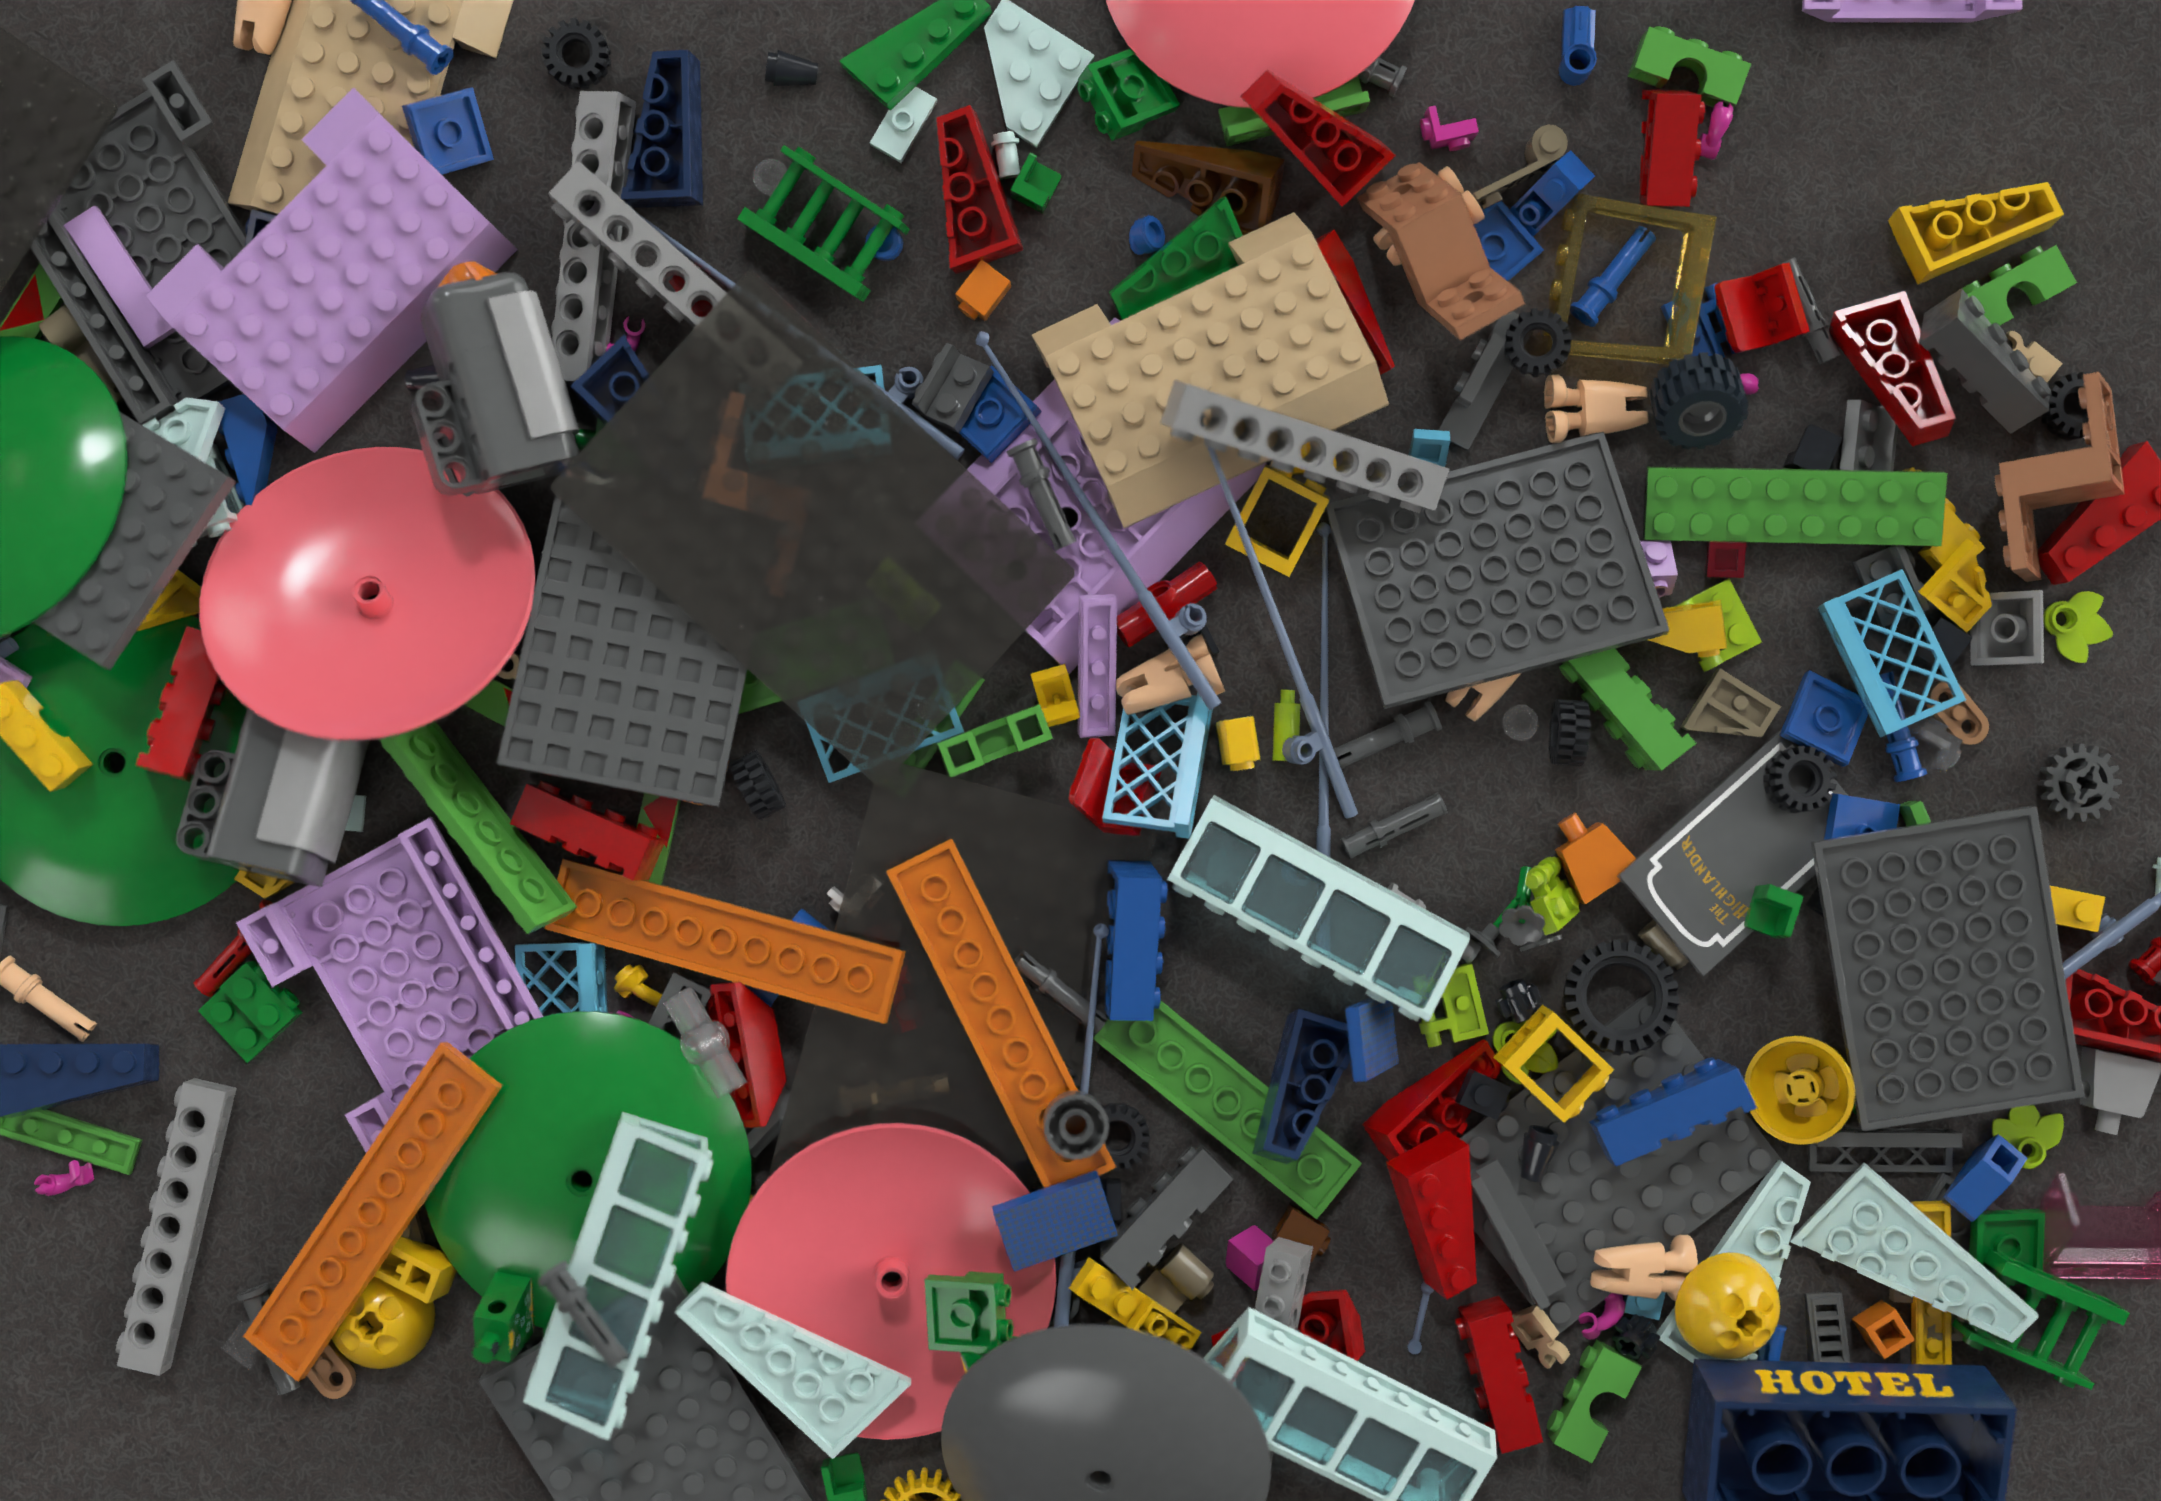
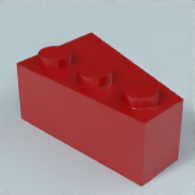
M1642 89V99L1649 100L1647 122L1642 121L1641 133H1646L1644 155H1641L1640 203L1646 206L1690 207V200L1697 193V176H1693L1694 161H1698L1701 155V140L1697 139L1698 124H1702L1704 121L1705 103L1701 101L1700 94L1685 90Z

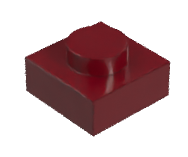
M1708 541L1706 576L1744 578L1746 542Z

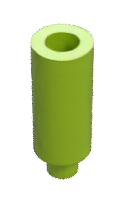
M1281 690L1280 703H1274L1272 760L1287 761L1282 752L1283 744L1288 738L1300 734L1301 704L1295 703V690Z

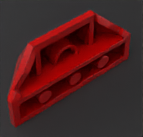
M741 982L712 984L705 1020L715 1073L722 1080L735 1101L744 1127L766 1126L787 1081L774 1009Z

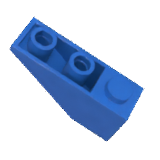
M245 394L219 401L225 408L218 431L221 435H225L228 448L225 449V456L231 469H235L239 481L235 485L237 495L242 504L252 506L255 496L267 487L277 426Z

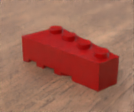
M971 105L937 117L950 269L958 274L975 268L981 259L986 263H990L1024 250L977 113Z
M2148 441L2130 445L2120 458L2125 494L2080 502L2068 518L2059 525L2038 549L2039 565L2053 585L2070 582L2161 519V460Z
M2078 969L2065 979L2076 1044L2161 1062V1005L2156 1006L2142 999L2141 995L2131 990L2125 991L2109 983L2108 979L2097 974L2092 975L2082 969Z

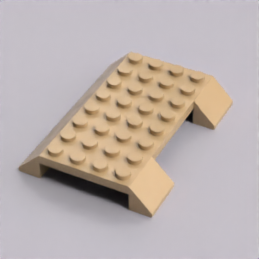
M292 0L280 38L271 54L228 204L248 210H262L278 215L326 167L302 139L353 87L414 147L402 105L439 96L449 64L439 74H430L426 69V65L415 55H407L397 38L358 6L351 3L350 0ZM514 0L385 1L412 24H419L428 28L429 35L441 45L446 44L454 49L457 42L462 49L497 58Z
M1294 212L1229 242L1228 245L1238 264L1237 267L1111 325L1098 304L1032 334L1046 367L1050 369L1108 490L1109 499L1124 529L1221 484L1208 448L1204 445V438L1194 435L1192 442L1170 435L1172 428L1161 424L1174 380L1332 431L1389 405L1376 361L1312 232ZM1210 409L1204 411L1205 418L1203 422L1205 426H1207L1212 419V413ZM1244 420L1239 421L1234 428L1236 438L1241 436L1245 430ZM1273 431L1268 437L1267 443L1269 448L1277 443V431ZM1227 446L1226 452L1214 449L1226 480L1272 460L1261 456L1258 463L1237 456L1239 449Z

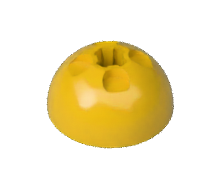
M1789 1036L1768 1043L1752 1058L1745 1074L1744 1081L1757 1106L1756 1109L1750 1111L1753 1118L1767 1133L1788 1143L1803 1145L1818 1143L1828 1139L1843 1127L1854 1106L1855 1084L1849 1066L1836 1050L1814 1038ZM1811 1082H1813V1084H1814V1090H1815V1092L1812 1091V1090H1813V1087H1812Z
M1741 1253L1717 1254L1698 1264L1683 1281L1675 1304V1319L1684 1340L1697 1351L1719 1359L1742 1358L1759 1350L1773 1335L1780 1316V1298L1774 1280L1758 1261Z
M374 1276L332 1337V1340L337 1349L347 1359L360 1366L372 1369H387L402 1365L420 1353L429 1341L435 1323L434 1302L432 1301L427 1304ZM367 1320L369 1321L370 1325L373 1326L374 1328H371V1327L368 1325Z

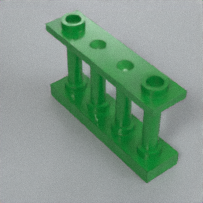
M783 145L780 152L792 161L791 165L763 209L758 208L756 213L744 207L737 219L864 303L871 290L862 284L865 279L862 275L893 227L905 235L908 234L910 229L902 222L904 215L888 204L883 209L829 175L813 163L816 158L798 146L793 151ZM804 170H807L822 181L793 227H788L784 233L774 226L777 221L775 216ZM836 189L850 198L851 201L822 247L817 246L813 252L803 245L806 241L804 236L832 191ZM863 208H865L881 220L851 267L846 266L844 271L833 265L836 259L833 255Z
M1989 1249L1984 1262L1996 1270L1994 1276L2008 1288L2011 1285L2015 1286L2017 1281L2025 1284L2027 1293L2023 1301L2033 1310H2036L2041 1298L2046 1299L2048 1294L2056 1297L2055 1302L2058 1305L2034 1351L2018 1345L2024 1332L2012 1343L1979 1327L1971 1326L1955 1319L1952 1326L1964 1335L1962 1341L1982 1351L1985 1346L2052 1373L2055 1380L2074 1389L2076 1384L2092 1390L2094 1383L2080 1373L2079 1369L2102 1324L2106 1325L2111 1320L2124 1326L2130 1313L2109 1298L1993 1249ZM2078 1307L2087 1310L2085 1314L2088 1318L2065 1364L2050 1359L2049 1356L2071 1312H2076Z

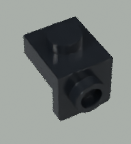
M1469 1068L1455 1102L1497 1120L1500 1113L1509 1104V1092L1512 1087L1499 1079H1494Z

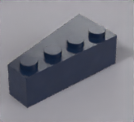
M689 50L652 52L642 97L644 104L641 118H638L635 133H637L633 155L630 154L627 169L629 173L626 187L622 188L621 199L632 208L703 205L700 61Z
M623 335L571 385L574 395L680 497L701 477L704 464L677 423L662 395L658 392L643 364L636 356L629 341Z
M1297 1009L1287 1015L1252 1154L1284 1164L1299 1159L1320 1119L1321 1112L1335 1091L1339 1078L1351 1061L1346 1023L1302 1009Z
M0 1044V1118H13L25 1115L26 1113L57 1107L58 1105L93 1098L101 1094L159 1081V1044Z

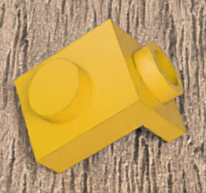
M1065 664L1030 674L1048 727L1080 718Z

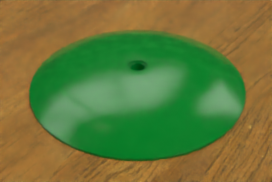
M0 336V637L21 629L48 612L68 595L85 576L106 544L116 522L123 500L127 477V443L123 421L115 400L101 378L84 361L69 351L46 341L20 336Z
M190 615L141 631L136 630L110 670L99 665L36 623L13 637L19 649L4 659L33 677L26 689L43 707L39 711L41 718L58 735L62 737L69 736L93 763L89 769L66 788L50 792L0 736V879L33 904L56 915L79 922L108 926L143 925L188 913L210 902L237 881L234 878L240 870L198 859L183 852L177 845V832L194 775L191 776L190 782L147 771L136 765L140 752L148 754L151 748L147 746V733L151 722H154L156 718L161 719L163 712L159 711V700L168 682L173 683L174 676H171L170 672L186 627L201 630L200 619ZM228 688L226 689L221 706L214 705L210 719L216 720L211 739L209 741L203 740L199 754L203 755L211 750L233 754L236 752L247 706ZM117 753L122 754L126 762L124 769L119 773L112 769L110 763L112 757ZM225 762L219 763L215 767V778L224 773ZM214 797L209 798L205 802L204 813H208L214 808ZM204 832L195 837L194 849L200 848L205 841Z
M573 1011L551 1014L515 1026L492 1039L470 1058L471 1061L503 1086L426 1198L425 1206L432 1229L445 1255L461 1277L479 1295L484 1296L496 1271L530 1277L533 1322L535 1326L547 1328L556 1299L546 1286L541 1287L537 1281L560 1262L565 1260L569 1265L622 1112L707 1138L708 1150L712 1151L711 1160H713L711 1171L706 1182L699 1181L695 1193L701 1196L694 1217L687 1216L683 1227L684 1230L688 1231L687 1239L682 1252L675 1251L671 1265L676 1266L675 1272L688 1294L694 1291L702 1282L708 1284L729 1256L734 1234L749 1204L752 1164L748 1137L735 1101L711 1066L693 1049L659 1027L639 1019L598 1011ZM654 1131L694 1149L697 1147L696 1143ZM637 1138L620 1182L618 1193L675 1218L688 1182L692 1160ZM581 1170L587 1171L591 1175L593 1183L582 1184L578 1181L576 1172ZM615 1204L611 1208L593 1263L596 1266L644 1286L654 1280L671 1227ZM589 1275L585 1283V1287L588 1290L587 1300L596 1312L631 1293L593 1275Z

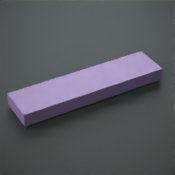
M94 205L64 224V227L144 347L149 349L176 331L147 299L146 295L152 290V287L98 207Z
M1115 594L1079 596L1078 710L1080 718H1078V735L1080 738L1115 736L1117 597Z

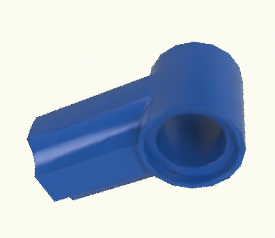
M1575 6L1563 11L1561 62L1558 70L1562 81L1572 86L1581 85L1588 79L1597 60L1596 52L1594 51L1596 10H1592L1588 6ZM1569 60H1580L1583 62L1585 69H1574L1570 65Z

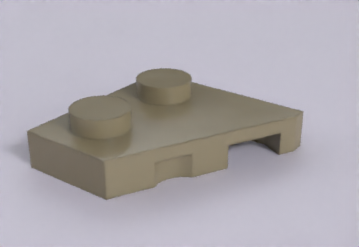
M1719 668L1715 670L1680 727L1690 731L1762 737L1781 706Z

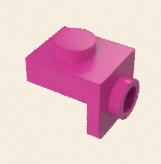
M1436 106L1428 107L1424 113V118L1420 119L1423 140H1430L1431 149L1448 146L1449 151L1461 150L1469 147L1470 141L1474 140L1479 133L1476 118L1440 126Z

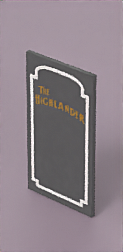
M1781 730L1617 875L1620 881L1628 888L1701 976H1705L1754 931L1746 928L1744 922L1755 886L1772 884L1796 893L1816 874L1811 842L1824 840L1830 801L1823 802L1824 806L1821 808L1799 813H1790V810L1783 811L1779 809L1780 803L1773 804L1770 801V798L1774 795L1773 793L1766 794L1764 788L1769 787L1770 784L1769 781H1763V775L1770 772L1765 769L1767 763L1774 762L1771 758L1775 754L1781 753L1780 751L1799 747V745L1779 736ZM1795 766L1790 771L1789 783L1791 788L1802 794L1810 788L1811 777L1804 767ZM1834 778L1831 779V783L1837 785L1836 790L1829 791V794L1848 795Z

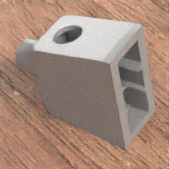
M2083 1046L2081 1078L2085 1097H2080V1104L2099 1109L2094 1130L2117 1135L2121 1115L2142 1118L2159 1079L2161 1063Z

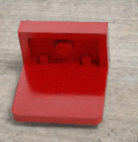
M1790 262L1777 265L1751 276L1722 281L1714 287L1716 304L1721 310L1726 327V337L1735 353L1774 345L1810 332Z
M1090 738L1083 752L1075 780L1070 788L1069 802L1104 833L1139 836L1141 827L1103 823V812L1115 752L1100 738ZM1130 763L1120 770V776L1127 785L1143 774L1135 763ZM1143 764L1147 768V770H1150L1155 766L1150 764ZM1162 771L1153 776L1157 782ZM1147 780L1132 790V792L1141 803H1144L1153 797L1155 788ZM1118 783V786H1117V791H1119L1120 789H1122V787L1119 785V783ZM1126 794L1114 803L1113 813L1128 814L1137 806Z

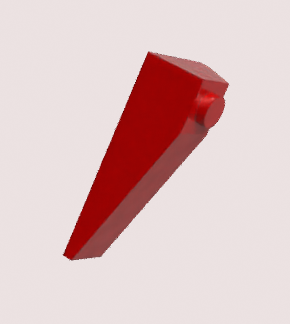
M1332 230L1315 240L1376 361L1381 375L1395 367L1354 261L1336 231Z
M1482 1039L1386 1101L1362 1124L1377 1149L1389 1161L1445 1130H1448L1455 1136L1458 1133L1461 1135L1464 1133L1468 1126L1465 1120L1472 1109L1455 1102V1099L1469 1068L1494 1079L1497 1078L1501 1071V1064L1493 1058L1495 1053L1489 1043Z
M1347 1290L1315 1291L1304 1295L1297 1331L1358 1361L1365 1353L1361 1319ZM1231 1327L1211 1336L1213 1347ZM1238 1333L1225 1347L1227 1358L1221 1351L1215 1358V1361L1220 1362L1224 1366L1227 1364L1237 1347ZM1245 1358L1242 1360L1237 1370H1243Z

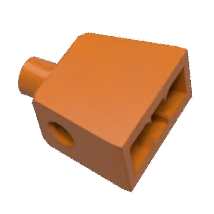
M1577 813L1567 816L1558 823L1568 841L1555 849L1562 862V868L1570 886L1578 896L1579 903L1587 904L1619 883L1620 879L1617 875L1637 859L1603 823L1596 822L1586 829Z

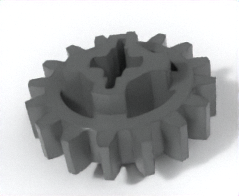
M2073 744L2072 749L2069 746L2060 747V756L2057 754H2049L2047 756L2052 765L2040 768V771L2047 776L2046 780L2037 782L2039 786L2046 787L2047 792L2040 796L2041 800H2052L2048 808L2050 812H2059L2061 810L2060 818L2071 820L2074 817L2075 821L2086 822L2087 816L2090 819H2099V809L2102 811H2110L2112 809L2108 800L2109 798L2119 799L2120 795L2113 791V786L2122 784V780L2113 779V773L2118 771L2119 767L2118 765L2108 766L2107 762L2111 758L2109 753L2098 755V746H2088L2085 748L2084 744ZM2078 759L2072 768L2064 769L2069 762ZM2078 777H2080L2081 782H2084L2083 788H2081L2079 783H2076ZM2095 796L2094 800L2089 804L2081 806V804H2086L2088 798Z

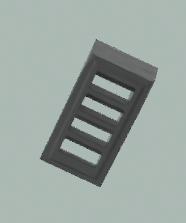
M1842 1292L1805 1293L1808 1362L1850 1363ZM1815 1305H1834V1311L1816 1312ZM1834 1320L1835 1325L1818 1326L1817 1321ZM1835 1335V1341H1819V1336ZM1821 1351H1836V1356L1821 1357Z

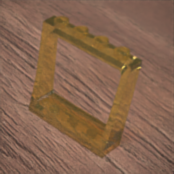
M1585 194L1576 195L1573 200L1572 209L1566 208L1563 215L1561 229L1568 231L1566 244H1559L1555 265L1562 266L1559 280L1553 279L1549 293V300L1555 301L1553 314H1559L1563 322L1566 321L1567 323L1587 212L1677 229L1683 233V242L1664 347L1571 340L1569 355L1669 364L1674 359L1679 361L1684 359V355L1692 354L1716 216L1646 206ZM1543 330L1542 335L1549 337L1546 351L1549 352L1552 348V338Z

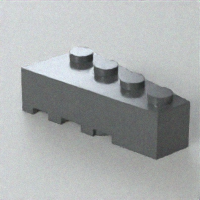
M1961 288L1924 313L1919 343L1927 351L1934 347L1940 355L1938 362L1947 371L1954 367L1958 372L1961 385L1969 393L1978 391L1981 394L1980 402L1982 406L2011 434L2049 411L2051 390L2042 377L2038 376L2036 378L2028 369L2029 363L2023 353L2018 349L2013 351L2007 344V336L2003 329L1997 323L1991 324L1984 316L1985 310L1980 301L1973 295L1969 297Z
M1202 1144L1196 1149L1193 1146H1189L1176 1160L1180 1165L1171 1174L1167 1171L1163 1172L1151 1185L1154 1191L1145 1200L1142 1197L1137 1198L1127 1208L1126 1213L1129 1216L1120 1225L1114 1222L1118 1235L1103 1240L1100 1244L1101 1259L1132 1290L1141 1281L1136 1274L1144 1266L1149 1267L1151 1265L1154 1267L1164 1256L1163 1252L1167 1248L1165 1243L1169 1238L1172 1241L1179 1239L1193 1222L1190 1216L1194 1212L1198 1216L1201 1215L1233 1181L1232 1174Z

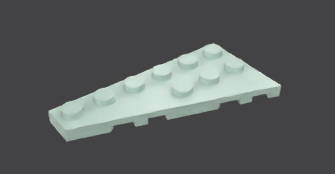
M1778 1160L1771 1171L1763 1178L1709 1257L1729 1252L1747 1255L1758 1261L1767 1270L1778 1290L1781 1282L1779 1275L1784 1259H1788L1791 1249L1789 1242L1795 1224L1799 1223L1811 1182ZM1675 1306L1656 1333L1660 1336V1341L1693 1364L1694 1359L1757 1360L1758 1358L1756 1352L1737 1359H1719L1697 1351L1684 1340L1679 1332L1675 1319Z
M1863 1163L1790 1239V1242L1793 1244L1807 1247L1820 1253L1824 1258L1833 1262H1840L1857 1270V1273L1910 1297L1915 1296L1932 1304V1307L1968 1320L1970 1324L2012 1343L2039 1318L2035 1310L1866 1163Z
M704 1282L692 1291L675 1310V1313L832 1459L911 1385V1378Z

